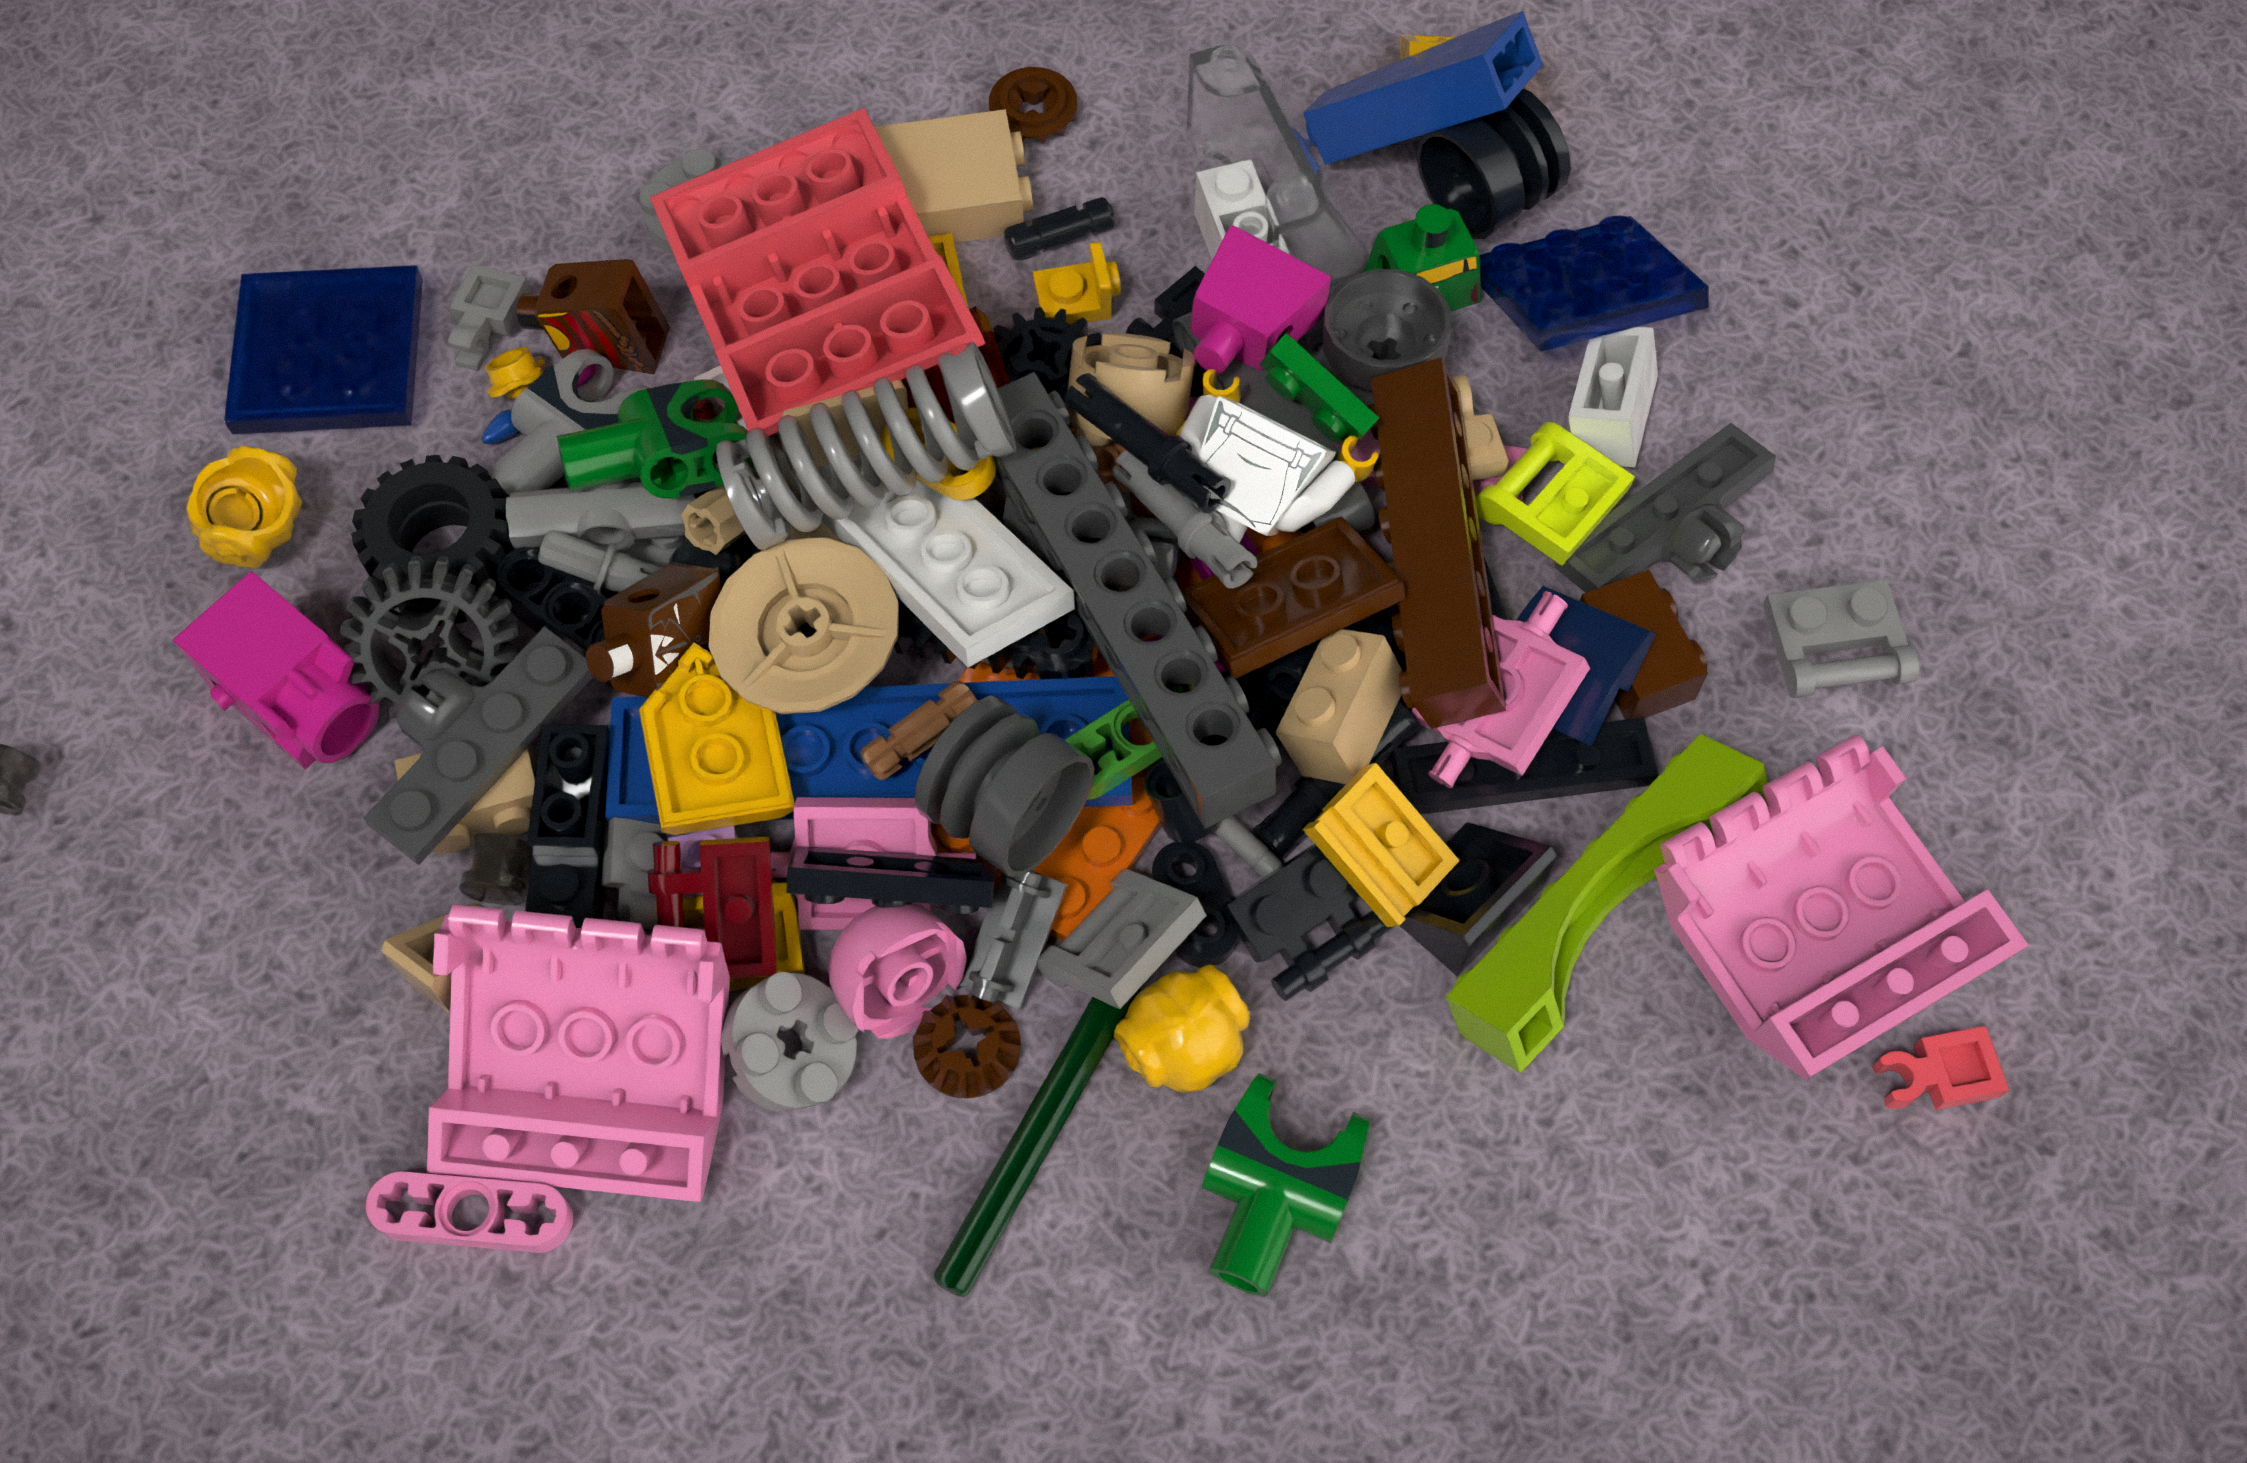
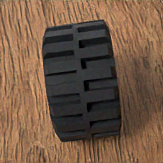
M428 455L425 458V463L415 465L413 459L400 463L403 470L394 475L387 470L377 478L380 486L376 490L366 489L360 498L365 509L354 511L352 523L357 531L351 533L353 546L358 553L357 557L369 576L385 582L383 570L387 564L392 562L398 565L408 576V563L411 557L417 555L421 556L425 562L426 570L433 572L438 557L446 556L450 563L449 574L459 576L461 568L465 564H471L475 570L470 583L477 587L484 580L493 579L496 583V588L489 599L494 595L498 599H505L498 584L496 572L502 558L515 549L509 538L508 522L506 519L507 497L497 479H491L487 469L477 463L469 467L465 458L452 456L448 463H445L440 455ZM450 525L466 527L462 536L455 543L441 551L428 554L413 553L417 543L426 534L435 529ZM414 598L401 602L392 607V609L398 607L400 612L404 608L417 613L428 612L437 606L440 599ZM459 609L455 617L456 624L467 622L466 614L461 609ZM442 620L438 622L437 626H441Z

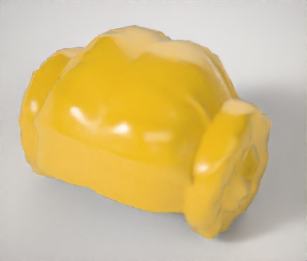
M242 445L231 449L225 458L209 463L199 472L188 498L186 511L190 529L194 535L199 537V547L207 556L225 565L258 569L262 564L266 563L273 550L290 541L294 529L293 522L297 519L302 505V500L294 484L297 468L292 461L277 452Z
M1207 964L1204 967L1198 968L1196 972H1170L1139 992L1130 1003L1125 1018L1121 1019L1116 1025L1114 1037L1120 1045V1050L1128 1066L1133 1071L1140 1073L1150 1088L1157 1089L1164 1085L1180 1093L1200 1091L1209 1087L1218 1078L1237 1067L1243 1055L1241 1031L1245 1030L1249 1025L1250 1011L1246 1003L1240 998V994L1228 976L1216 969L1214 965Z

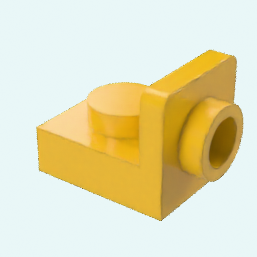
M1101 241L1089 243L1088 263L1033 271V284L1038 307H1042L1046 318L1054 319L1060 308L1066 310V322L1071 325L1082 317L1087 322L1112 318V297L1121 295L1120 279L1116 262L1105 261Z

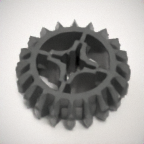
M413 556L408 563V576L394 562L389 563L383 570L385 582L369 576L362 585V590L366 597L353 596L347 610L355 618L343 622L340 634L353 641L343 648L352 657L350 661L361 664L353 669L350 679H352V684L373 683L368 692L372 696L369 704L378 703L384 697L390 699L392 703L388 715L391 719L396 718L399 704L409 689H412L426 699L431 690L419 682V679L431 670L449 668L457 675L464 671L468 675L462 677V679L472 686L484 687L491 683L507 664L520 653V648L509 642L518 637L520 631L519 624L510 620H501L510 613L512 604L509 599H498L489 602L488 599L495 591L496 583L493 579L489 578L481 582L477 587L472 585L470 582L475 568L471 564H465L461 568L459 576L448 573L450 563L446 556L438 557L433 572L426 570L425 562L421 556ZM414 598L440 599L437 606L428 612L417 613L404 608L400 613L392 609L395 605ZM459 609L463 610L478 627L484 644V652L471 647L473 640L461 634L456 627L455 617ZM440 620H444L439 635L442 638L441 642L436 644L433 650L429 649L424 661L419 662L418 659L424 647L421 645V641L428 636L429 632H434ZM379 631L389 635L388 642L402 650L405 655L407 666L404 673L398 670L386 656L380 642Z

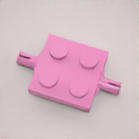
M1545 591L1527 622L1503 620L1492 615L1506 711L1431 729L1417 709L1412 708L1410 712L1415 716L1420 725L1442 735L1449 743L1433 769L1428 773L1435 781L1452 789L1455 781L1471 757L1491 760L1521 776L1524 774L1590 670V666L1584 657L1557 645L1549 636L1560 616L1568 607V604L1562 598L1555 594L1553 596L1551 592Z
M797 797L794 804L795 839L790 852H771L772 878H787L788 865L797 846L977 859V854L975 852L938 853L937 845L931 834V822L919 813L914 804L915 798ZM795 894L798 899L800 930H843L856 916L875 906L872 904V899L847 897L842 902L835 904H817L807 901L804 898V894ZM912 902V904L923 906L933 913L931 903Z

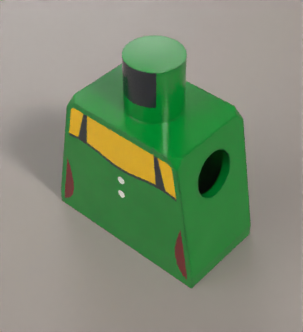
M1436 204L1425 205L1418 210L1414 220L1384 228L1378 233L1363 272L1373 269H1399L1423 277L1441 291L1450 307V311L1481 302L1479 252L1458 211L1453 209L1447 210Z

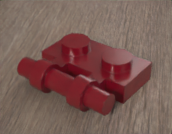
M770 837L701 840L699 845L701 867L692 868L684 867L681 864L679 841L653 843L654 868L648 870L647 875L649 893L656 894L658 925L704 930L707 941L722 944L730 978L771 976L777 973ZM702 893L704 927L685 926L683 894Z

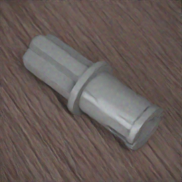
M549 530L545 534L538 553V560L542 564L594 582L593 589L597 591L600 590V587H604L615 592H621L661 568L615 551V544L609 543L606 549L557 530Z

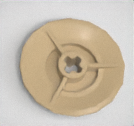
M826 537L790 539L754 554L726 580L711 610L709 648L721 678L746 702L780 714L821 712L855 697L884 669L898 639L899 602L887 575L860 548ZM807 622L817 631L808 638L798 631V628Z

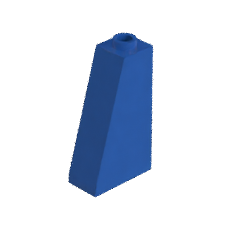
M1524 12L1512 14L1324 91L1303 112L1308 137L1311 143L1318 148L1324 164L1333 163L1505 110L1543 66Z

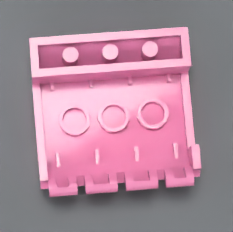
M1853 735L1817 755L1816 760L1819 771L1811 762L1807 761L1764 785L1763 790L1766 802L1760 794L1751 792L1709 816L1713 836L1704 823L1698 822L1660 844L1665 863L1654 869L1670 927L1746 1039L1805 1080L2029 946L1988 889L1970 900L1964 901L1889 798L1907 778L1884 747L1871 751L1868 749L1865 741L1858 735Z
M453 904L450 914L445 915L441 928L434 933L433 974L445 976L451 972L448 1089L429 1107L427 1173L541 1183L554 1187L701 1202L705 1192L718 1132L724 1094L726 1055L723 1056L721 1034L729 1006L730 976L722 944L707 941L705 931L702 929L655 925L652 936L645 935L641 923L585 918L582 928H576L572 916L515 911L512 921H507L502 909Z

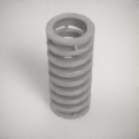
M971 342L958 355L945 352L938 358V365L949 396L957 433L942 410L923 368L920 365H913L908 367L905 372L921 421L926 448L908 420L891 380L882 377L875 381L873 390L887 424L895 462L880 441L860 394L855 390L844 392L841 403L857 441L864 476L848 454L828 406L820 402L812 405L809 415L828 461L833 490L816 467L798 421L791 415L781 417L777 428L788 458L797 474L801 503L784 480L772 444L761 428L756 427L749 430L746 439L736 443L729 440L720 441L716 447V455L721 477L733 509L753 544L761 550L781 544L789 536L791 525L799 531L812 532L821 524L823 513L831 519H845L853 511L854 499L862 506L876 507L884 499L886 487L894 494L907 495L916 486L917 473L928 482H940L948 473L949 460L957 468L968 471L975 468L979 459L981 460L991 455L1002 458L1016 452V443L1006 410L989 368L977 345ZM748 457H751L759 477L755 474L753 468L751 467L747 459Z

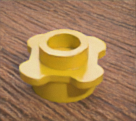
M517 347L493 358L485 366L492 385L487 390L489 396L494 398L506 394L509 399L517 398L522 391L543 374L540 368L545 364L543 357H533L528 347Z

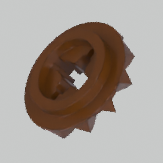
M1025 67L1007 73L995 83L989 95V111L1006 109L1010 132L1020 131L1022 142L1026 138H1038L1044 144L1048 135L1057 134L1064 136L1067 124L1076 121L1077 95L1073 85L1060 73L1043 67ZM1023 102H1028L1031 105H1037L1042 102L1043 113H1038L1033 109L1024 113Z
M970 993L956 997L946 994L939 1004L930 1011L923 1012L921 1022L916 1033L913 1035L914 1058L922 1077L940 1093L963 1099L987 1095L1001 1087L1010 1078L1017 1066L1021 1051V1040L1017 1022L1005 1010L1000 1000L994 1003L978 998ZM960 1021L962 1027L967 1028L971 1036L980 1034L986 1036L985 1039L977 1043L978 1055L976 1056L979 1066L974 1067L971 1059L966 1058L962 1050L950 1052L947 1049L956 1043L955 1032L957 1029L955 1022Z

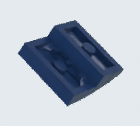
M1542 586L1516 621L1527 622L1545 591L1551 592L1553 596L1554 594L1559 596L1568 604L1567 609L1564 610L1549 636L1557 645L1584 657L1590 666V670L1560 715L1553 729L1592 746L1618 690L1622 689L1629 692L1656 634Z

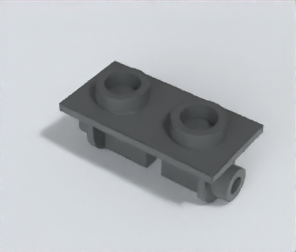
M1028 871V873L1021 877L1007 876L1002 872L994 892L992 908L987 910L959 985L970 989V994L994 1003L996 1000H1000V1002L1020 1010L1038 965L1036 959L1040 957L1044 950L1068 884L1035 871Z

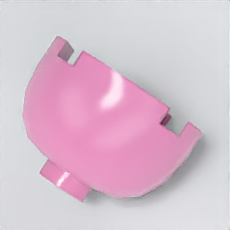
M914 904L901 907L874 906L856 916L843 929L831 950L828 972L834 998L845 1015L863 1033L864 1029L871 1030L877 1038L890 1039L907 1034L920 1024L923 1012L932 1009L921 1007L944 990L947 984L956 991L962 981L967 961L964 943L941 919L923 906Z

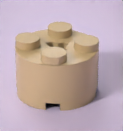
M1123 333L1102 334L1101 345L1086 347L1087 336L1075 340L1072 346L1068 389L1072 385L1089 398L1084 393L1086 389L1079 385L1076 379L1085 373H1090L1097 378L1098 382L1172 437L1188 418L1195 357L1185 348L1183 359L1169 354L1171 342L1148 336ZM1066 406L1071 421L1070 425L1075 427V438L1083 435L1090 445L1102 446L1110 443V440H1112L1110 437L1076 411H1072Z

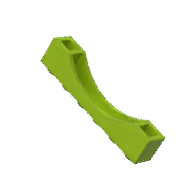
M1699 734L1682 753L1674 755L1659 777L1641 795H1637L1630 800L1623 814L1600 837L1593 839L1586 846L1582 856L1562 877L1550 883L1544 889L1540 899L1516 924L1509 926L1502 932L1496 945L1472 969L1460 975L1453 989L1445 996L1459 1033L1474 1045L1521 1073L1564 1028L1565 998L1572 970L1589 937L1609 912L1633 891L1656 878L1654 869L1665 863L1660 844L1698 822L1704 823L1713 836L1709 816L1751 792H1757L1766 802L1763 786L1768 781L1764 763L1703 734Z

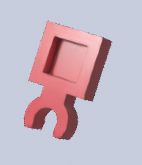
M1986 1026L1923 1037L1913 1046L1917 1058L1906 1052L1893 1051L1883 1055L1872 1066L1875 1074L1893 1071L1900 1074L1905 1081V1089L1892 1091L1883 1099L1885 1106L1891 1109H1901L1909 1106L1924 1092L1930 1093L1935 1110L2001 1098L2009 1091Z

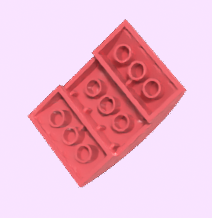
M865 108L650 196V200L693 297L748 431L756 427L761 428L768 437L778 432V421L785 410L843 395L844 392L849 390L859 391L873 387L875 381L882 377L888 378L891 382L906 378L905 372L910 366L920 365L925 370L937 365L939 356L945 352L958 355L964 351L968 343L974 342L977 347L985 344L983 335L942 256L937 255L912 207L902 179Z

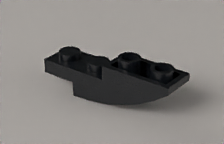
M543 724L526 844L532 854L525 911L572 916L575 927L582 928L585 918L603 919L606 887L601 886L604 822L607 821L605 811L610 729L608 725Z

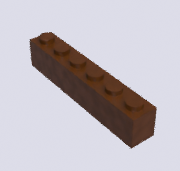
M1442 357L1371 378L1374 403L1367 405L1379 417L1370 430L1375 440H1379L1380 454H1378L1373 470L1380 489L1383 492L1385 491L1387 506L1379 508V520L1386 541L1392 544L1393 559L1386 561V564L1403 581L1406 599L1399 602L1400 614L1392 616L1394 637L1402 653L1405 652L1407 670L1399 672V685L1407 708H1416L1431 729L1506 711L1460 389Z

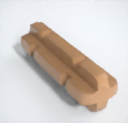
M954 681L938 693L940 700L936 703L929 699L890 727L888 731L891 735L886 739L879 735L861 749L860 754L867 769L878 780H885L902 768L899 763L902 759L906 758L908 761H911L937 742L939 737L959 714L977 701L973 692L962 681Z

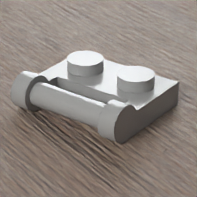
M1887 579L1767 595L1763 608L1791 698L1812 696L1815 689L1886 679H1892L1893 684L1917 681L1920 670L1918 655L1913 646L1908 645ZM1878 645H1881L1884 654L1812 664L1809 659H1805V655Z
M1128 869L1121 870L1109 883L1114 888L1058 947L1049 946L1036 959L1038 961L1037 968L1054 985L1060 988L1069 985L1118 1009L1123 1007L1207 916L1197 897Z

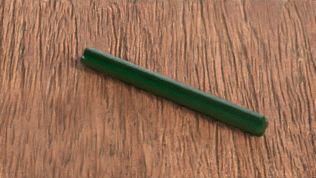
M1142 986L1121 1009L1097 998H1091L935 1270V1282L944 1290L960 1297H965L969 1294L1112 1041L1116 1025L1121 1019L1125 1018L1130 1003L1139 993Z

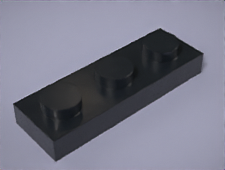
M797 846L788 865L787 893L804 894V898L807 901L817 904H835L842 902L847 897L872 899V904L878 907H901L912 905V902L939 904V908L943 911L955 914H969L978 911L979 907L992 908L997 868L983 859Z

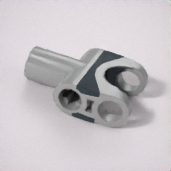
M581 349L569 354L545 371L522 391L515 400L511 410V420L513 426L526 437L487 470L491 479H497L507 498L513 492L549 489L565 474L556 436L619 423L618 409L622 401L630 394L649 389V387L643 385L635 386L625 392L620 391L612 398L604 400L603 396L609 390L613 381L611 362L597 351L591 349ZM595 364L596 370L593 378L586 385L577 387L579 375L583 369Z

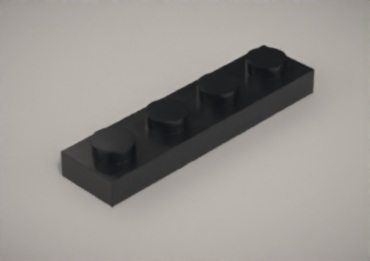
M1644 717L1603 722L1592 746L1552 729L1522 776L1491 760L1471 757L1455 781L1452 789L1438 783L1428 774L1449 744L1448 742L1399 747L1392 752L1390 758L1396 787L1420 815L1650 786L1659 775Z

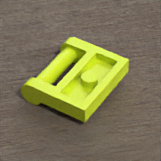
M1545 422L1531 436V446L1496 485L1485 486L1475 498L1480 518L1489 524L1504 525L1563 566L1629 491L1635 476L1562 426L1554 422ZM1559 460L1564 464V467L1529 506L1516 498L1549 461Z

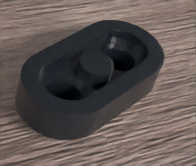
M1196 842L1170 843L1163 847L1156 855L1152 865V879L1197 897L1207 915L1201 922H1209L1217 929L1216 933L1210 937L1199 936L1193 930L1175 949V952L1184 962L1201 968L1207 964L1220 965L1233 953L1237 942V932L1220 907L1228 902L1229 898L1216 861L1208 849ZM1185 863L1193 866L1196 873L1191 877L1182 878L1177 876L1173 869L1177 865Z

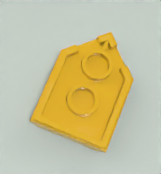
M693 643L680 658L678 667L661 688L654 690L639 709L661 832L680 835L779 819L794 811L795 803L775 712L746 702L721 678L712 653Z

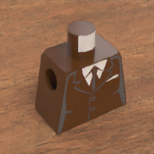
M672 562L606 600L601 609L605 640L590 645L586 652V663L591 674L602 682L610 680L611 685L618 692L649 698L654 690H659L678 667V661L693 643L698 644L711 653L709 648L710 614L721 592L719 569Z

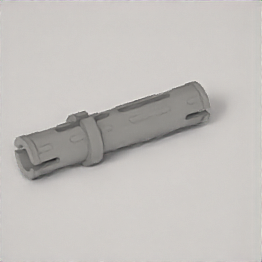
M1125 450L1121 453L1116 462L1128 473L1119 466H1113V476L1126 488L1128 487L1178 538L1179 547L1190 558L1195 559L1197 556L1227 588L1240 587L1252 577L1253 572L1242 562L1244 561L1250 568H1256L1257 558L1231 536L1226 530V522L1214 510L1210 513L1202 512L1195 503L1169 483L1160 485L1148 475V467Z

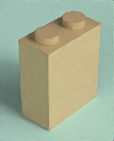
M1006 109L875 126L885 149L902 179L907 197L927 236L952 233L954 243L1004 236V230L1007 227L1024 222L1023 212L1033 211L1029 176L1018 177L1017 167L1025 166L1020 131L1010 132Z

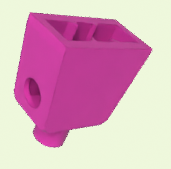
M1231 225L1193 300L1190 330L1195 337L1201 340L1193 351L1196 361L1205 370H1217V374L1223 373L1234 358L1256 370H1264L1259 364L1285 333L1297 342L1322 319L1332 277L1246 231Z

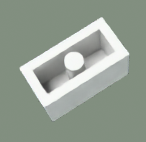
M1593 324L1568 416L1570 430L1573 435L1623 467L1636 466L1658 378L1653 328Z

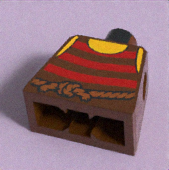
M630 259L555 264L549 268L540 294H523L517 305L519 325L523 329L545 330L562 359L577 350L591 349L609 360L612 368L647 374H655L670 329L667 320L637 266Z

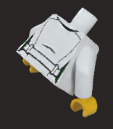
M1209 369L1204 373L1203 396L1197 399L1180 431V436L1192 446L1191 453L1220 475L1230 479V490L1224 500L1212 491H1210V497L1219 505L1214 511L1226 522V530L1238 543H1240L1247 527L1266 536H1275L1280 531L1295 532L1331 510L1355 482L1363 481L1370 476L1378 459V452L1375 451L1367 461L1360 462L1354 460L1350 453L1355 448L1358 437L1349 436L1346 438L1337 460L1332 461L1336 454L1335 451L1239 403L1241 395L1240 378L1238 376L1234 377L1231 387L1225 390L1215 389L1217 370Z

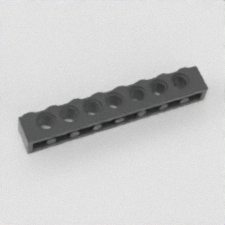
M1035 372L998 388L997 390L1006 410L1017 449L1016 452L1002 458L993 456L996 463V476L1052 571L1074 590L1076 612L1204 828L1206 829L1277 794L1276 766L1280 765L1282 761L1273 738L1265 728L1256 731L1245 714L1249 712V706L1242 688L1233 676L1226 679L1222 677L1214 664L1218 658L1208 633L1201 625L1192 628L1184 615V612L1187 611L1186 603L1177 583L1171 576L1162 579L1153 565L1157 562L1150 540L1141 528L1132 531L1124 517L1127 516V509L1118 488L1112 481L1103 484L1096 473L1099 466L1095 453L1085 436L1082 435L1075 438L1068 426L1071 424L1061 396L1055 390L1047 393ZM1063 492H1073L1071 494L1064 496L1058 495ZM1093 538L1102 539L1096 543H1084V541ZM1118 586L1133 587L1124 592L1112 591V589ZM1150 634L1164 636L1162 639L1154 642L1140 640L1142 637ZM1179 684H1190L1196 687L1186 693L1170 691L1172 687ZM1210 735H1221L1228 739L1226 742L1215 746L1205 745L1200 742V740Z

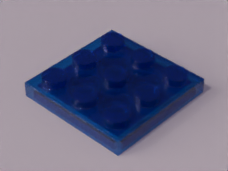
M1609 216L1602 219L1597 225L1577 230H1555L1548 233L1542 239L1523 244H1500L1494 247L1491 252L1479 255L1481 288L1540 352L1709 308V286L1632 216Z
M417 265L241 274L224 423L231 434L412 425L423 278Z

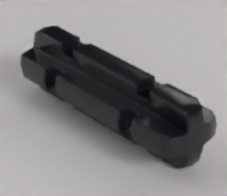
M1099 197L1084 202L1082 204L1083 209L1078 210L1075 205L1032 219L1033 225L1027 227L1026 222L1007 227L1004 230L1007 251L1013 260H1020L1036 255L1035 248L1041 247L1042 251L1045 252L1087 237V231H1092L1093 235L1112 230L1115 226V220L1111 205L1106 198Z

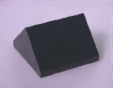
M1466 822L1445 843L1460 861L1418 906L1412 907L1404 916L1406 920L1400 927L1458 977L1543 889L1557 858V854L1552 846Z

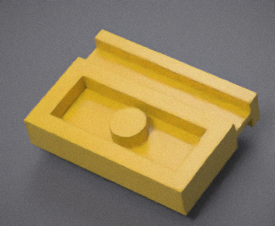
M1377 763L1363 766L1322 809L1323 812L1314 822L1308 823L1303 829L1386 927L1400 926L1406 920L1404 916L1412 907L1418 906L1460 861Z

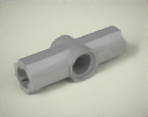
M630 479L575 491L563 488L510 493L509 498H506V519L508 522L509 538L514 549L541 547L545 534L549 530H557L606 549L609 543L616 545L615 551L623 552L634 544V539L685 535V525L680 515L689 503L701 496V492L677 498L662 499L651 495L645 490L642 482L632 483Z

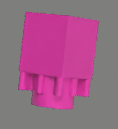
M252 571L173 639V642L205 683L211 687L210 695L220 709L225 712L230 706L234 707L305 770L316 760L321 763H334L350 755L358 745L370 736L378 721L380 713L379 703L369 704L372 696L368 693L369 689L365 687L367 683L352 684L350 675L353 669H355L353 667L354 662L350 661L352 657Z

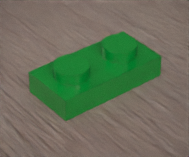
M1287 333L1275 344L1259 364L1268 372L1265 375L1268 384L1283 398L1289 401H1293L1296 398L1314 414L1311 417L1314 426L1325 437L1335 443H1339L1341 440L1344 442L1349 436L1362 438L1379 419L1373 411Z

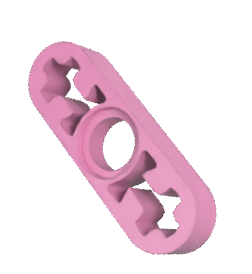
M400 1171L387 1174L379 1179L369 1191L366 1199V1213L371 1224L388 1238L399 1241L542 1253L553 1250L561 1245L568 1237L573 1225V1212L566 1199L552 1186L541 1183ZM403 1190H407L408 1195L415 1202L435 1205L436 1226L429 1228L433 1218L426 1212L410 1210L405 1211L401 1216L400 1222L396 1223L395 1217L385 1210L388 1201H399ZM436 1191H442L436 1201ZM469 1195L486 1197L489 1204V1212L485 1221L473 1230L462 1231L456 1229L452 1221V1214L457 1203ZM510 1197L507 1206L513 1212L527 1214L535 1213L539 1202L545 1201V1207L553 1215H556L553 1223L542 1224L538 1235H532V1229L525 1222L504 1219L505 1207L503 1198ZM504 1222L505 1233L497 1234Z

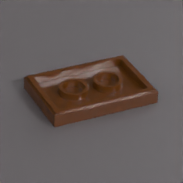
M1343 517L1332 520L1255 556L1257 558L1256 568H1250L1243 561L1242 563L1253 572V575L1240 587L1227 588L1216 575H1213L1181 590L1187 607L1184 615L1192 628L1201 625L1206 630L1215 647L1218 661L1229 675L1235 679L1406 599L1403 581Z

